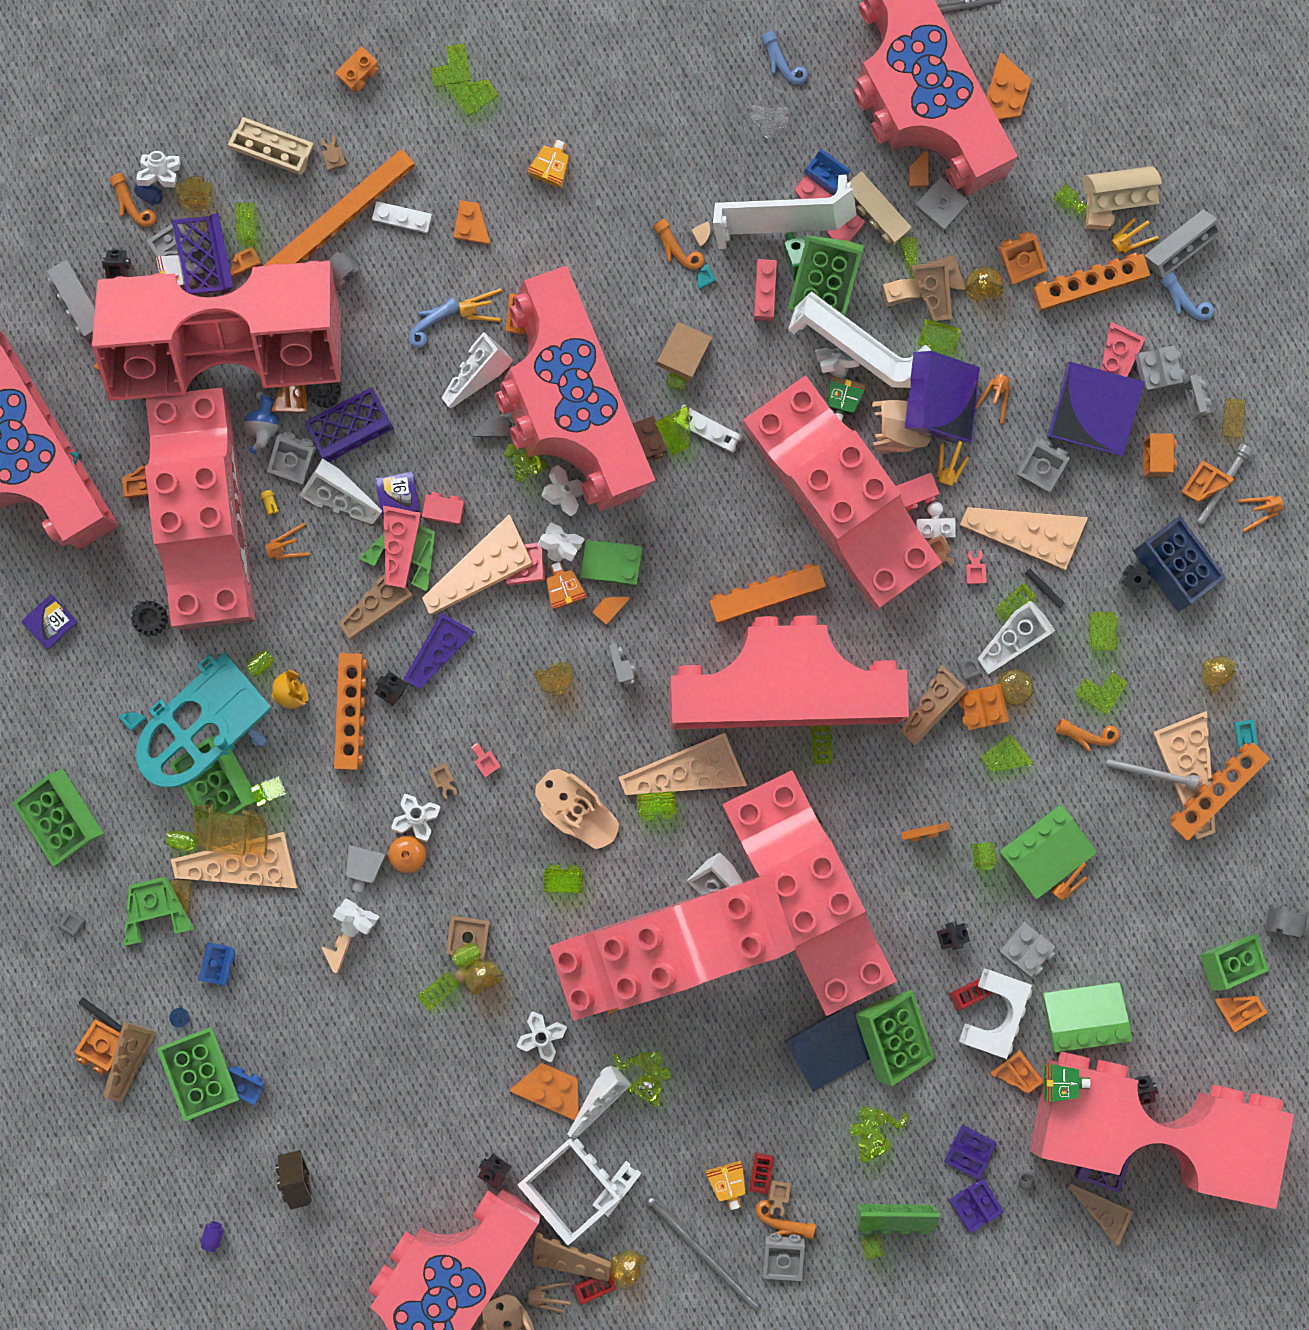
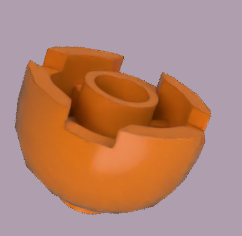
M406 835L396 838L391 843L388 850V859L396 871L413 873L424 865L427 852L422 841L414 836Z

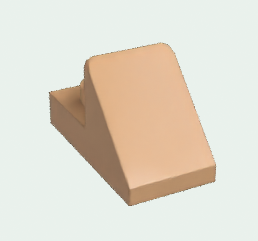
M345 934L342 937L339 936L336 941L335 947L338 948L337 951L322 947L331 969L335 973L340 971L352 938Z

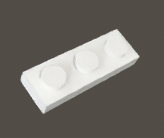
M376 201L372 221L428 234L432 214Z

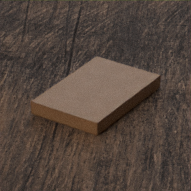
M677 322L657 360L656 366L691 381L712 337Z

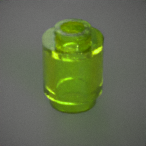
M264 649L246 662L248 665L246 669L253 677L255 675L260 677L273 665L272 662L275 659Z
M181 830L169 831L166 838V845L170 846L171 849L188 852L195 848L197 842L194 833Z
M475 942L454 950V955L451 958L456 967L460 965L461 968H464L477 961L478 957L482 955Z

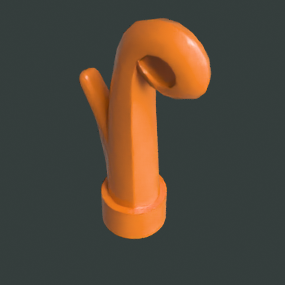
M123 173L111 176L109 181L117 193L120 216H124L126 208L128 214L138 225L142 227L152 226L156 221V214L152 210L146 209L139 215ZM149 214L150 219L144 221V217Z
M665 218L653 226V229L659 234L663 242L668 262L671 261L672 252L675 258L688 269L696 270L703 266L704 257L700 252H692L688 257L685 256ZM698 257V263H691L692 258Z
M1062 718L1056 727V733L1074 739L1087 751L1091 750L1087 743L1110 746L1117 742L1119 738V730L1114 726L1104 728L1102 738ZM1112 731L1113 736L1108 739L1107 733Z
M763 1200L757 1204V1217L763 1223L780 1230L775 1233L781 1236L799 1235L813 1240L816 1224L808 1222L807 1224L770 1217L769 1212L763 1214L762 1207L767 1206L769 1208L772 1203L768 1200Z

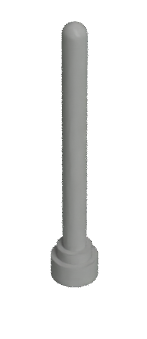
M1241 443L1237 449V458L1226 474L1233 478L1242 462L1250 458L1254 450ZM1227 487L1213 494L1197 519L1199 525L1205 523Z
M1111 759L1106 761V765L1111 768L1184 784L1185 787L1193 791L1197 789L1199 776L1196 775L1184 777Z

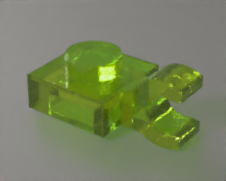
M1066 183L1053 197V200L1064 209L1068 210L1072 207L1080 215L1087 207L1084 202L1078 200L1080 194Z

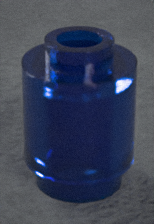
M136 184L134 188L136 196L151 206L159 205L163 199V191L153 184L149 186H138Z

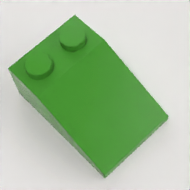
M586 540L580 578L637 587L642 547Z
M1257 934L1220 945L1199 954L1212 991L1227 990L1269 971Z

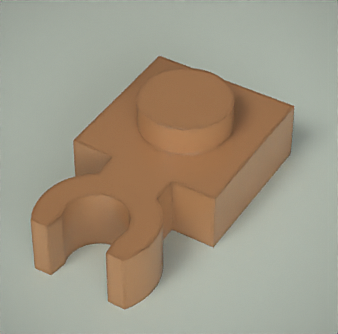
M331 135L332 142L330 144H327L325 139L321 138L322 145L327 149L322 153L328 171L346 166L341 147L335 148L336 139L334 135Z
M944 534L927 540L928 544L942 561L939 565L941 570L945 568L943 561H947L950 567L954 565L952 557L947 555V553L951 552V549Z
M447 763L428 771L436 788L443 787L442 795L445 799H448L446 792L449 789L453 790L455 795L457 794V789L450 784V782L454 781V778Z
M771 1180L768 1200L773 1201V1204L768 1210L770 1215H773L774 1208L779 1209V1216L784 1215L782 1203H788L790 1183Z

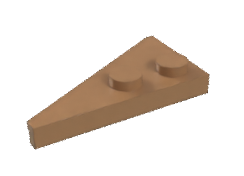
M1069 1183L1068 1188L1110 1239L1119 1246L1133 1211Z

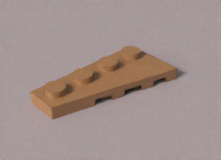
M386 573L380 577L371 590L364 594L361 601L339 622L350 640L414 597L407 586L405 589L386 585Z
M942 664L938 669V675L930 682V688L925 696L922 695L919 700L920 704L916 711L913 710L900 731L914 745L930 731L968 690Z
M126 1021L123 1022L103 1094L104 1097L122 1103L156 1034L155 1031Z
M536 1233L533 1265L609 1281L612 1262L590 1253L582 1254L578 1248L573 1246L567 1248L560 1245V1241L552 1238L550 1241L543 1238V1234Z

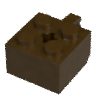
M301 1150L278 1155V1164H275L276 1173L279 1176L277 1187L279 1191H282L283 1202H287L290 1210L308 1206L312 1202L309 1169Z

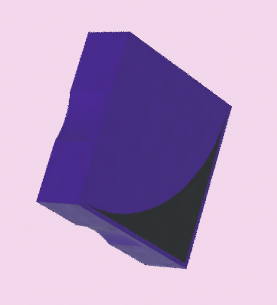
M934 351L913 352L910 377L911 388L907 403L905 428L919 433L932 434L936 438L952 443H958L959 441L962 443L972 442L980 367Z
M1067 362L1060 387L1059 401L1053 411L1047 436L1123 456L1144 381Z

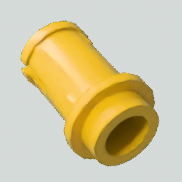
M272 490L262 492L260 497L264 502L268 516L279 512L274 499L275 493H272Z

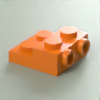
M1029 232L1021 233L1018 235L1019 239L1014 241L1012 239L1004 240L1001 242V246L997 247L1002 264L1006 268L1012 285L1047 271L1035 234H1029Z
M1001 684L966 691L958 700L960 708L964 709L963 724L965 727H968V730L1009 721Z
M95 1019L74 1051V1056L77 1057L75 1060L84 1066L87 1063L93 1066V1071L100 1075H103V1073L109 1074L120 1033Z

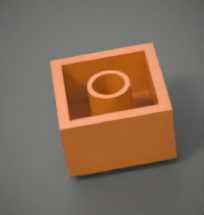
M1150 433L1143 439V477H1167L1176 469L1177 461L1174 458V451L1176 450L1177 442L1174 439V434Z

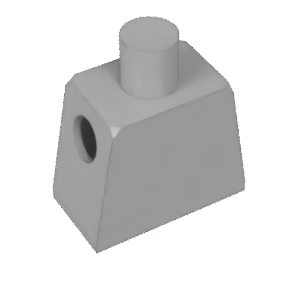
M349 845L346 877L354 878L352 890L363 893L366 882H375L387 854Z

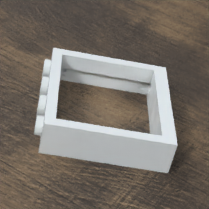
M577 1138L567 1140L518 1184L519 1188L567 1245L575 1241L623 1198L621 1195L622 1190L619 1186L609 1181L608 1178L610 1176L603 1168L601 1170L598 1168L596 1159L590 1153L587 1155L583 1150L584 1145ZM570 1147L573 1148L614 1197L574 1233L570 1231L531 1184L536 1177Z

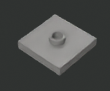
M940 177L915 206L944 231L966 207L969 201L957 190H954L946 180Z

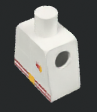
M178 255L157 256L159 273L175 274L178 285L185 289ZM189 259L185 263L186 268L192 273L198 266L195 263L191 264ZM199 267L195 275L204 273V270ZM194 278L189 280V287L195 285Z

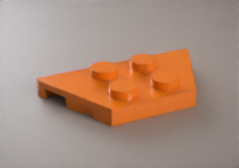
M1003 53L999 54L986 97L998 120L1020 117L1031 79Z
M543 1062L510 1089V1092L575 1120L579 1113L577 1078Z

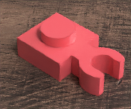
M981 550L978 551L977 558L972 557L971 551L967 553V558L971 564L965 565L966 584L987 583L986 564H980L983 556Z

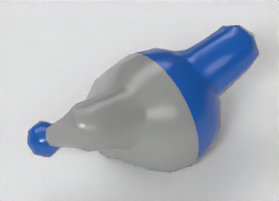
M261 391L256 394V398L262 401L260 409L249 412L244 420L246 433L256 439L255 445L249 447V452L253 454L258 449L266 446L268 439L274 436L279 427L278 418L272 412L273 399L264 395Z

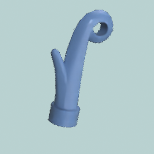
M774 30L760 37L769 53L772 74L776 73L777 66L789 82L802 84L807 81L808 71L804 67H796L792 72L790 71L777 42L778 38ZM797 72H802L803 76L801 78L795 77Z
M1173 272L1160 280L1171 294L1177 314L1181 313L1182 306L1197 320H1208L1213 316L1214 308L1208 302H1203L1197 309L1176 280L1177 277ZM1203 307L1208 309L1207 314H1201Z
M453 297L439 307L418 313L419 316L426 317L412 329L409 335V341L413 347L421 348L426 344L427 337L422 332L423 330L460 310ZM420 336L422 338L421 341L416 342V337Z

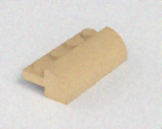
M243 117L238 129H235L232 134L228 148L302 175L307 167V161L314 148V143Z
M1152 166L1082 175L1084 195L1088 194L1090 213L1160 204L1158 184H1162L1158 171Z

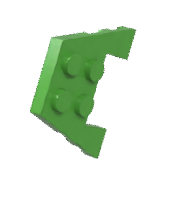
M419 524L411 561L418 565L419 568L411 585L427 592L436 532ZM385 533L360 556V560L376 567L385 549Z
M167 877L129 885L127 900L128 919L125 922L126 939L123 941L124 946L143 942L139 922L167 915L172 917L175 934L194 930Z

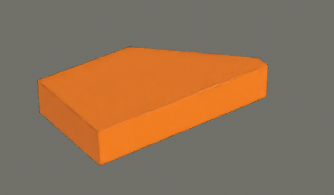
M925 151L909 167V187H928V151Z
M253 246L235 254L230 269L231 278L261 265Z
M628 596L604 598L592 613L607 625L630 598Z

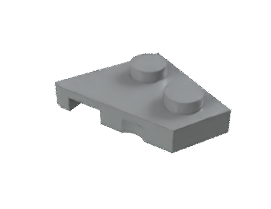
M172 224L147 240L156 256L178 255ZM178 224L179 232L186 236V230L181 224ZM186 241L181 245L182 250L188 254L194 248ZM195 249L193 253H198L199 250Z

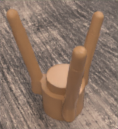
M570 1282L535 1286V1290L530 1289L529 1305H534V1308L564 1313L562 1309L545 1305V1303L571 1305L572 1303L570 1301L546 1298V1292H542V1290L568 1286Z

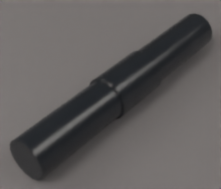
M1030 568L1025 572L1038 588L1059 608L1065 604Z
M82 997L79 1001L81 1006L117 1032L122 1030V1026L87 999Z

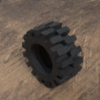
M340 382L328 383L331 386V392L326 397H321L317 394V387L320 384L306 385L307 396L318 407L328 408L330 405L332 407L341 397L342 387Z
M154 601L140 602V605H136L134 607L136 609L132 610V625L141 634L155 636L157 633L160 634L162 629L166 628L165 624L168 623V615L160 604ZM147 611H153L157 617L156 622L151 626L145 625L142 620L144 613Z

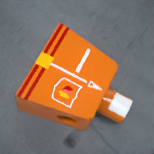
M561 562L550 566L554 576L547 578L552 610L587 598L572 570L564 572Z

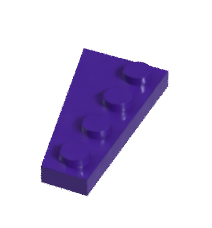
M441 613L403 680L421 689L475 631Z

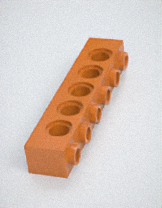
M1137 253L1126 256L1124 260L1119 261V258L1113 259L1108 262V265L1101 266V264L1090 267L1088 271L1078 270L1073 272L1072 276L1066 278L1065 275L1058 276L1050 283H1047V281L1039 282L1032 290L1038 311L1042 312L1146 280L1150 273L1144 254L1137 255ZM1122 267H1128L1131 273L1125 274L1122 271ZM1104 272L1111 273L1113 279H1106L1104 276ZM1086 278H1092L1095 284H1087ZM1069 283L1075 284L1076 287H1077V290H1076V291H1071V290L1068 288V284H1069ZM1050 289H1056L1059 295L1056 297L1052 296Z
M339 653L334 769L359 770V766H363V754H360V747L364 746V735H361V728H364L365 716L361 715L362 708H365L366 703L365 697H362L363 689H366V678H363V670H367V659H364L363 654ZM355 668L358 674L355 678L350 679L348 671ZM351 687L357 690V694L353 698H349L347 695V691ZM353 706L356 709V714L353 717H348L346 710ZM348 726L355 728L354 735H346L345 730ZM347 745L354 747V753L350 756L345 754V747Z
M1254 742L1250 744L1245 743L1238 750L1240 753L1235 758L1232 756L1225 763L1226 767L1222 771L1218 770L1212 775V781L1208 785L1204 784L1198 789L1197 792L1199 794L1194 799L1191 797L1184 803L1185 808L1181 812L1176 811L1170 817L1171 822L1169 825L1185 841H1188L1270 760ZM1243 758H1247L1250 762L1249 767L1246 769L1241 766ZM1230 771H1233L1236 775V779L1233 782L1227 779V774ZM1216 785H1220L1222 788V793L1219 796H1216L1213 792V788ZM1203 798L1209 803L1208 807L1204 810L1199 805ZM1189 812L1195 815V820L1192 823L1186 821V815Z

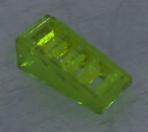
M901 237L900 244L910 279H914L909 266L917 265V238Z
M1023 582L994 610L1007 622L1014 611H1016L1008 601L1019 609L1032 601L1037 595ZM1020 590L1028 597L1027 600L1019 593ZM1015 595L1023 603L1022 605L1014 598Z
M830 725L812 726L813 765L833 764ZM826 731V735L815 736V732ZM827 739V743H816V740ZM816 747H827V750L817 751ZM828 754V758L817 759V755Z
M448 970L417 995V997L430 1011L461 984L455 980L454 975ZM440 983L447 992L444 993L438 984ZM432 988L439 994V998L431 990ZM426 993L434 1000L433 1003L427 998Z

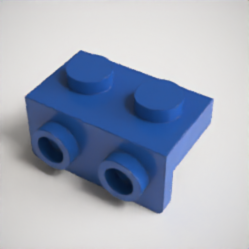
M820 149L803 173L834 195L838 190L839 175H847L848 177L851 170Z
M207 942L198 980L226 986V982L230 980L231 976L229 971L230 965L235 959L234 948Z
M236 1065L234 1069L229 1067L228 1070L238 1097L252 1105H256L266 1085L262 1082L263 1078L252 1074L250 1077L244 1074L246 1070Z

